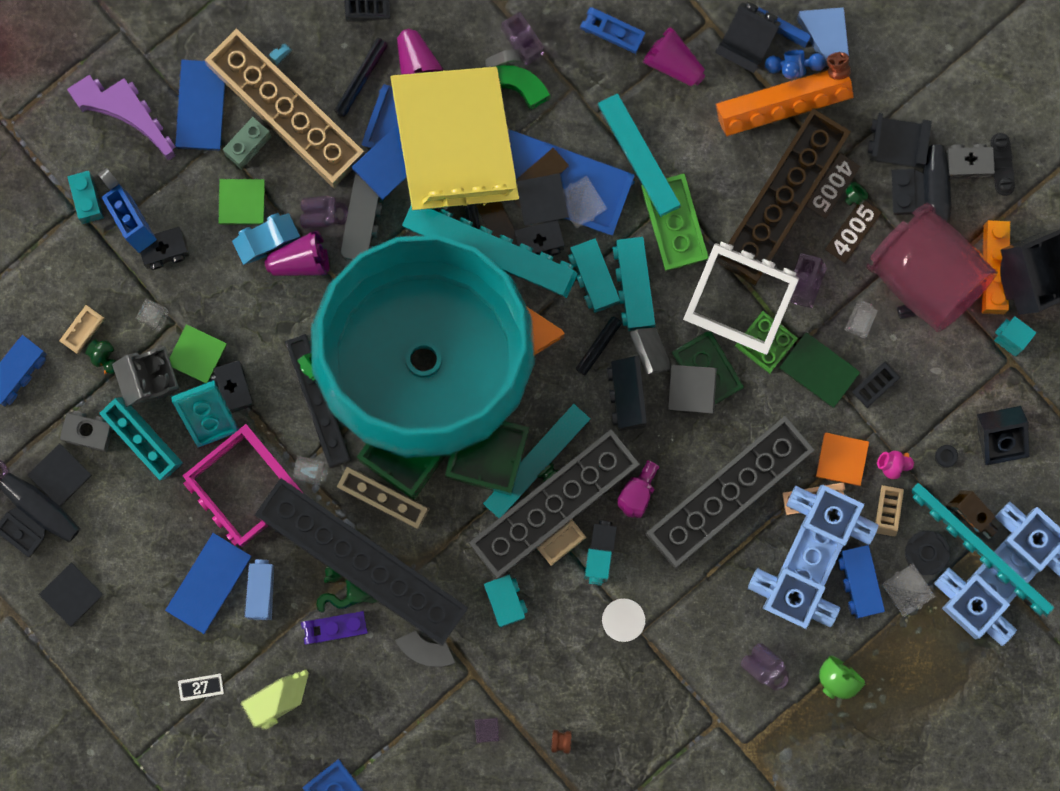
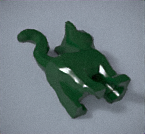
M326 566L325 584L335 583L344 579ZM345 579L347 592L345 599L341 600L334 594L325 593L317 599L316 606L317 610L323 613L325 612L326 602H330L338 609H346L352 605L377 603L378 601Z

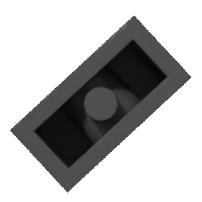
M82 412L66 413L60 436L61 441L107 452L113 428L103 417L96 416L94 420L86 418L87 414ZM86 425H92L93 432L89 436H83L82 429Z

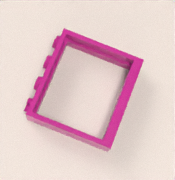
M247 424L183 475L186 480L183 484L192 494L195 491L199 495V504L205 511L210 509L215 515L212 517L213 521L219 528L224 526L229 533L226 536L234 546L239 544L241 547L246 545L268 525L261 521L244 536H241L197 483L196 477L246 438L279 479H284L301 491Z

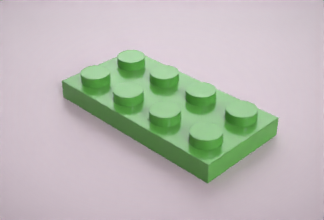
M685 174L666 178L680 203V208L662 217L658 214L646 190L641 185L665 271L709 259Z

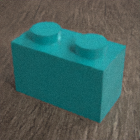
M90 171L67 176L80 222L85 224L103 219L104 216L94 178Z
M1014 316L1010 321L1006 318L995 331L997 337L994 341L1016 357L1024 350L1037 332Z
M588 550L584 579L589 580L588 584L602 585L603 582H607L612 552Z
M510 575L484 584L499 628L525 619L524 614L528 611L524 600L519 601L516 592L520 591L516 578L511 579Z

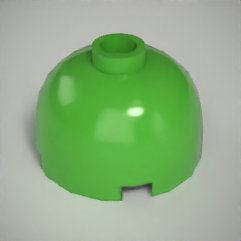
M830 655L823 663L819 673L820 682L825 687L823 692L832 699L835 696L840 699H849L855 696L865 685L864 679L854 669L844 666L842 660Z

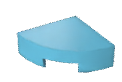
M282 44L279 50L275 48L269 54L271 61L277 66L289 54L291 49L286 44Z

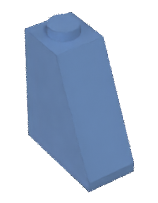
M844 8L799 11L797 16L798 23L803 31L810 34L809 41L816 53L822 54L825 57V67L828 66L827 57L832 53L844 52L849 56Z
M255 560V564H249L245 618L249 620H272L274 565L269 564V560Z

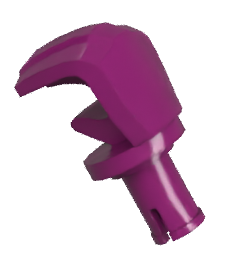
M647 460L639 477H631L618 497V507L626 516L641 518L644 515L650 501V494H653L655 490L650 483L660 468L657 464Z

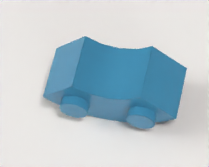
M279 213L269 216L267 222L253 229L247 227L239 231V236L232 242L243 265L266 257L267 252L277 247L279 249L299 239L300 235L289 213L281 216Z

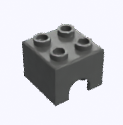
M165 346L155 348L141 355L138 353L125 355L112 364L126 407L165 398L179 389Z

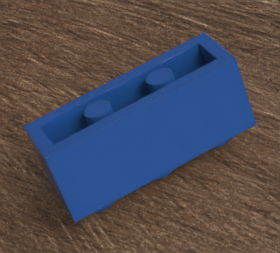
M120 184L101 197L124 238L138 253L157 240L134 199Z
M21 335L0 362V404L4 407L7 404L13 403L18 395L16 392L21 386L25 387L30 382L32 372L35 369L41 368L46 361L44 357L47 354L24 335Z
M869 545L841 551L840 557H837L840 571L844 570L846 579H843V586L845 592L850 594L851 601L848 602L851 615L855 614V618L858 619L885 612Z

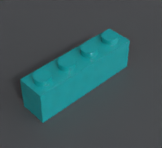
M636 237L616 240V246L612 247L614 260H618L619 268L615 269L617 282H621L622 290L618 291L620 304H624L625 312L621 313L622 324L627 326L628 331L654 328L655 318L644 238Z
M123 397L114 398L99 413L159 480L168 478L183 464L132 406L126 407Z

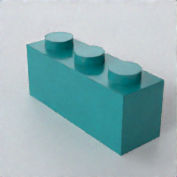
M596 238L571 247V254L568 255L570 264L577 268L579 275H577L576 279L579 287H584L587 296H584L588 309L592 308L593 312L597 313L619 304V296Z

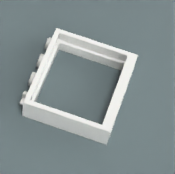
M722 241L720 245L716 243L683 320L767 355L800 278L796 277V272L784 268L782 271L774 268L776 264L763 259L760 262L753 259L755 255L744 250L741 253L733 250L734 246ZM718 254L789 283L765 342L694 312Z

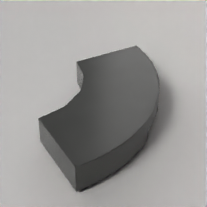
M417 631L395 640L403 653L419 664L430 667H444L455 663L446 642L443 646L429 643L422 639Z

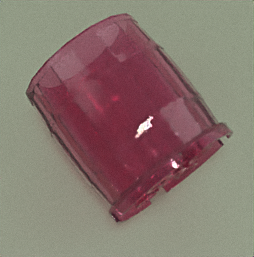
M926 203L913 212L915 217L908 224L903 220L885 238L870 258L874 262L871 266L868 263L866 268L871 273H876L886 286L915 315L933 327L936 332H941L970 308L989 287L998 271L989 264L981 252L956 230L953 225L935 213L936 208L931 203Z

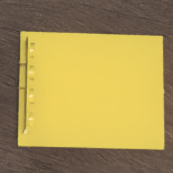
M497 67L443 70L439 72L391 76L412 210L467 206L483 203L485 206L490 202L519 199Z

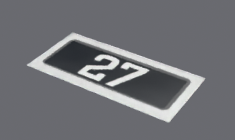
M221 674L178 681L181 701L224 694Z

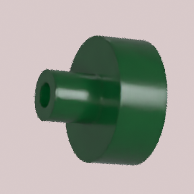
M852 182L845 190L848 196L845 202L850 206L853 203L862 205L868 199L866 190L856 182Z

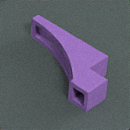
M88 75L67 89L82 112L90 110L122 120L148 137L160 149L167 160L176 156L172 150L175 148V145L169 136L163 137L160 132L163 130L161 124L156 118L154 120L151 119L148 114L151 112L150 108L144 100L139 101L136 96L139 92L132 82L128 84L124 78L105 90L98 79L93 80Z

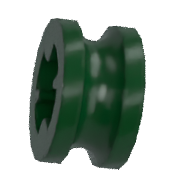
M553 463L537 475L538 478L543 479V483L559 471L553 468Z

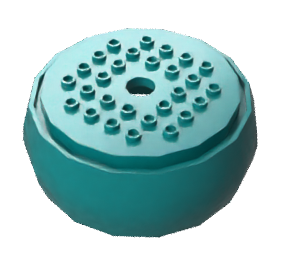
M439 235L396 237L357 255L327 286L311 328L312 373L332 414L365 443L404 457L451 455L488 438L518 407L535 363L533 321L513 279L477 248ZM425 348L433 351L437 357V362L432 369L419 371L412 366L410 359L415 351Z

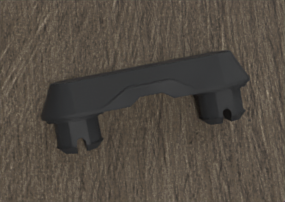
M996 133L992 136L990 142L994 154L993 177L995 189L998 194L1008 196L1015 189L1011 142L1006 134Z

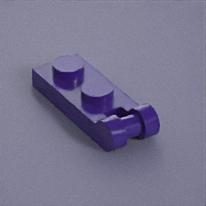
M364 611L301 622V627L305 631L304 645L368 634ZM320 626L321 635L314 636L313 628Z

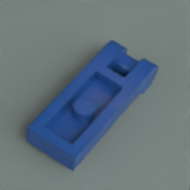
M589 8L587 12L588 17L580 26L583 31L592 33L634 54L637 53L646 32L597 9ZM596 20L602 21L599 27L594 25Z

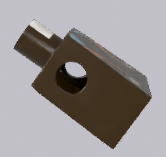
M960 490L946 505L972 532H982L988 539L997 533L998 529L991 523L995 519V515L973 491Z

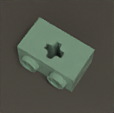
M252 117L223 148L224 154L240 169H243L271 138V134L268 129Z

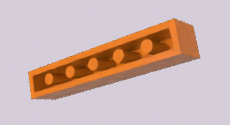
M828 70L717 103L716 108L719 123L725 135L729 136L802 114L812 109L854 98L849 76L845 79L835 80L830 78Z

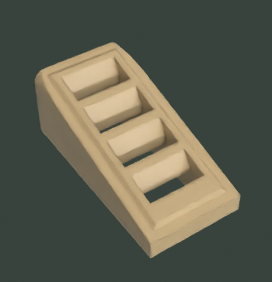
M881 486L875 523L879 525L877 534L896 536L904 489ZM885 495L898 497V499H887L885 498ZM883 504L896 506V509L883 507ZM882 513L895 516L894 518L882 516Z

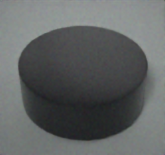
M943 445L935 452V461L942 468H950L958 460V452L951 445Z

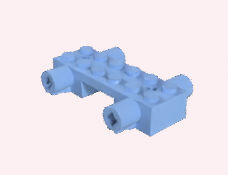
M820 485L816 495L795 486L786 506L806 515L778 576L775 577L757 568L750 580L748 589L767 598L763 609L805 629L811 619L831 627L839 613L840 607L822 599L821 596L826 588L824 585L842 547L846 545L849 536L869 545L879 525L860 516L864 506L863 503L827 486ZM835 509V514L838 517L836 520L832 519L831 522L827 513ZM796 591L799 601H794L791 604V599L788 597L790 593L793 594Z
M1009 501L995 518L1011 533L996 548L994 553L1027 583L1038 572L1042 571L1046 565L1060 577V527L1038 507L1032 509L1026 516ZM1039 536L1040 539L1038 540V542L1040 543V545H1035L1033 543L1034 539L1032 537ZM984 564L966 582L951 568H948L934 583L950 598L942 609L975 640L987 632L1003 646L1017 631L1001 615L1010 606L1009 603L1017 596L1013 591L1015 588L1009 582L1007 584L1003 583L997 577L998 572L993 567L987 568ZM972 602H973V603H976V602L979 603V605H978V609L980 610L979 612H978L977 610H976V611H973V610H972V607H973V606H972Z

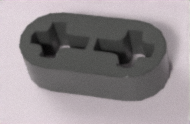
M512 49L495 54L485 59L486 67H497L505 65L514 66L520 63L521 60L519 50Z
M106 167L97 174L109 190H112L119 184Z

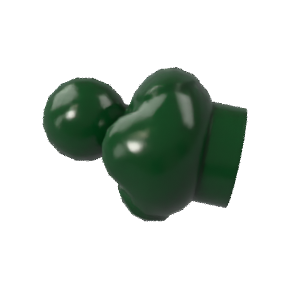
M94 339L89 344L85 354L90 357V361L95 367L104 366V374H115L112 364L116 360L108 359L111 352L114 351V347L109 341L99 342Z

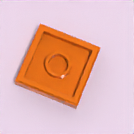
M824 433L816 477L861 486L869 442Z

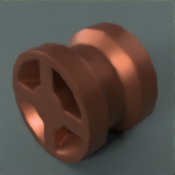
M835 52L827 57L830 78L841 80L850 75L849 56L846 53Z
M553 730L551 752L563 751L566 754H570L571 731L560 733L558 730Z

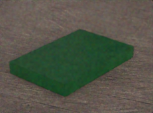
M711 331L703 333L671 352L678 365L717 368L715 405L744 389L742 382Z
M807 332L779 368L832 408L836 406L860 374V371Z

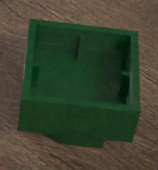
M503 421L488 438L451 454L445 477L511 496L527 441L529 427Z
M366 443L358 454L357 459L371 471L415 500L447 455L404 457Z

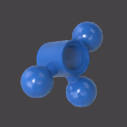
M803 50L785 52V60H781L777 56H770L765 61V68L769 73L775 74L782 69L783 75L788 79L805 75L806 67H810L814 71H821L826 65V59L822 54L815 53L809 59H805Z

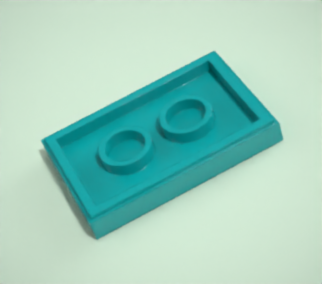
M214 381L171 397L197 448L230 436L239 430Z

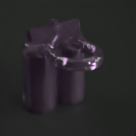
M335 197L303 198L301 201V209L304 213L300 217V224L304 229L328 227L331 224L344 225L347 221L348 207L343 203L335 202ZM336 208H342L344 212L342 220L334 218L335 212H337Z
M763 643L757 644L752 650V655H747L741 662V667L758 682L770 686L775 691L784 688L789 681V674L785 670L786 666L783 660ZM779 674L784 675L783 681L778 685H774V680L780 678Z

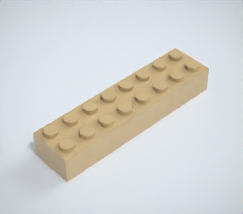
M238 29L232 32L205 59L207 66L333 188L353 170L352 166L365 155L364 151Z

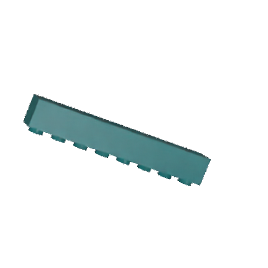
M412 205L410 206L402 224L406 229L422 236L439 235L477 248L503 271L563 297H568L578 274L572 270L573 265L562 260L558 264L552 261V256L543 252L537 255L532 252L533 248L521 243L520 246L512 244L513 240L504 235H500L499 238L492 235V230L480 226V229L472 227L473 222L464 218H460L459 221L453 219V214L443 209L440 212L432 210V208L412 210Z

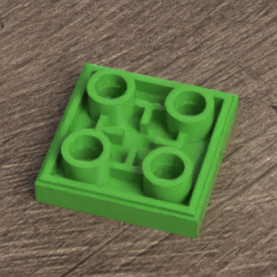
M220 179L219 225L263 224L265 180Z
M762 311L745 334L765 342L774 319ZM780 325L767 355L738 342L735 347L770 374L798 338Z
M186 324L169 358L172 368L206 384L210 381L211 375L214 373L213 368L217 367L227 343Z

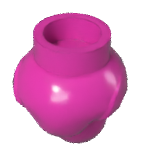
M891 451L889 453L883 452L878 458L877 465L887 478L898 479L901 477L902 471H909L913 468L914 461L908 453L902 454L899 451Z

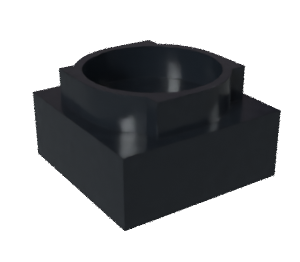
M1060 229L1042 231L1000 250L1002 255L1000 276L1006 300L1012 299L1015 301L1018 315L1040 312L1060 302Z

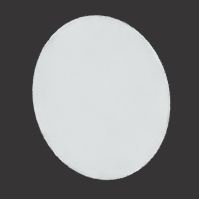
M630 599L615 600L604 610L602 616L603 628L616 641H631L637 638L644 629V612L636 602Z

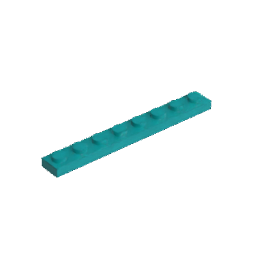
M916 484L912 489V494H914L912 498L920 506H927L931 510L929 514L936 521L942 520L947 525L946 530L955 538L959 536L965 541L963 543L964 547L971 553L974 551L981 556L979 560L987 568L993 567L998 572L997 577L1003 583L1007 584L1009 582L1015 588L1013 591L1022 600L1025 598L1032 603L1030 607L1038 615L1044 614L1047 617L1053 611L1054 607L921 484Z

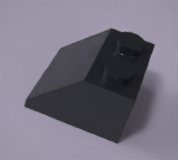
M1021 406L977 414L978 436L985 465L1030 457L1029 425Z

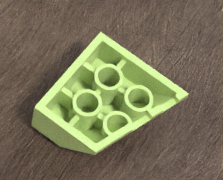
M307 669L293 676L290 675L280 679L241 703L255 727L269 729L279 723L277 718L301 705L309 674Z

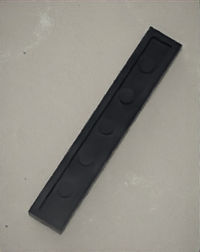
M304 334L285 341L329 468L351 461L336 417L330 411L317 381H313L309 376H306L297 361L303 355L312 353L307 335Z

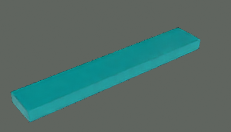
M618 93L599 102V109L660 217L680 208L678 199Z
M573 404L520 462L512 495L509 496L494 491L483 505L496 517L500 518L538 478L537 475L552 463L589 422L590 418Z

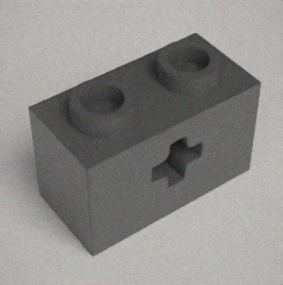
M986 144L973 145V148H965L964 145H952L946 151L950 179L991 178L994 175L993 147H987ZM967 157L974 161L972 165H969V161H965Z

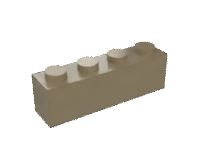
M351 467L346 468L337 485V488L417 529H420L430 510L429 507Z

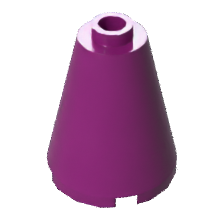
M669 27L662 34L665 37L657 40L644 57L643 63L689 86L694 84L698 86L706 76L703 74L705 69L676 31Z
M406 29L400 33L397 43L401 75L444 70L418 31Z
M314 231L268 254L265 260L267 272H271L273 276L327 275L330 266L327 249L323 250L320 244L324 242L323 237L318 231Z

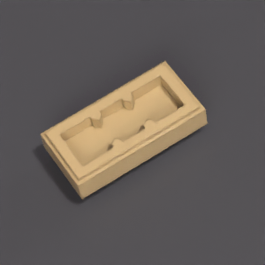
M86 305L59 341L79 355L105 318Z
M571 520L537 549L552 566L587 537L575 522Z

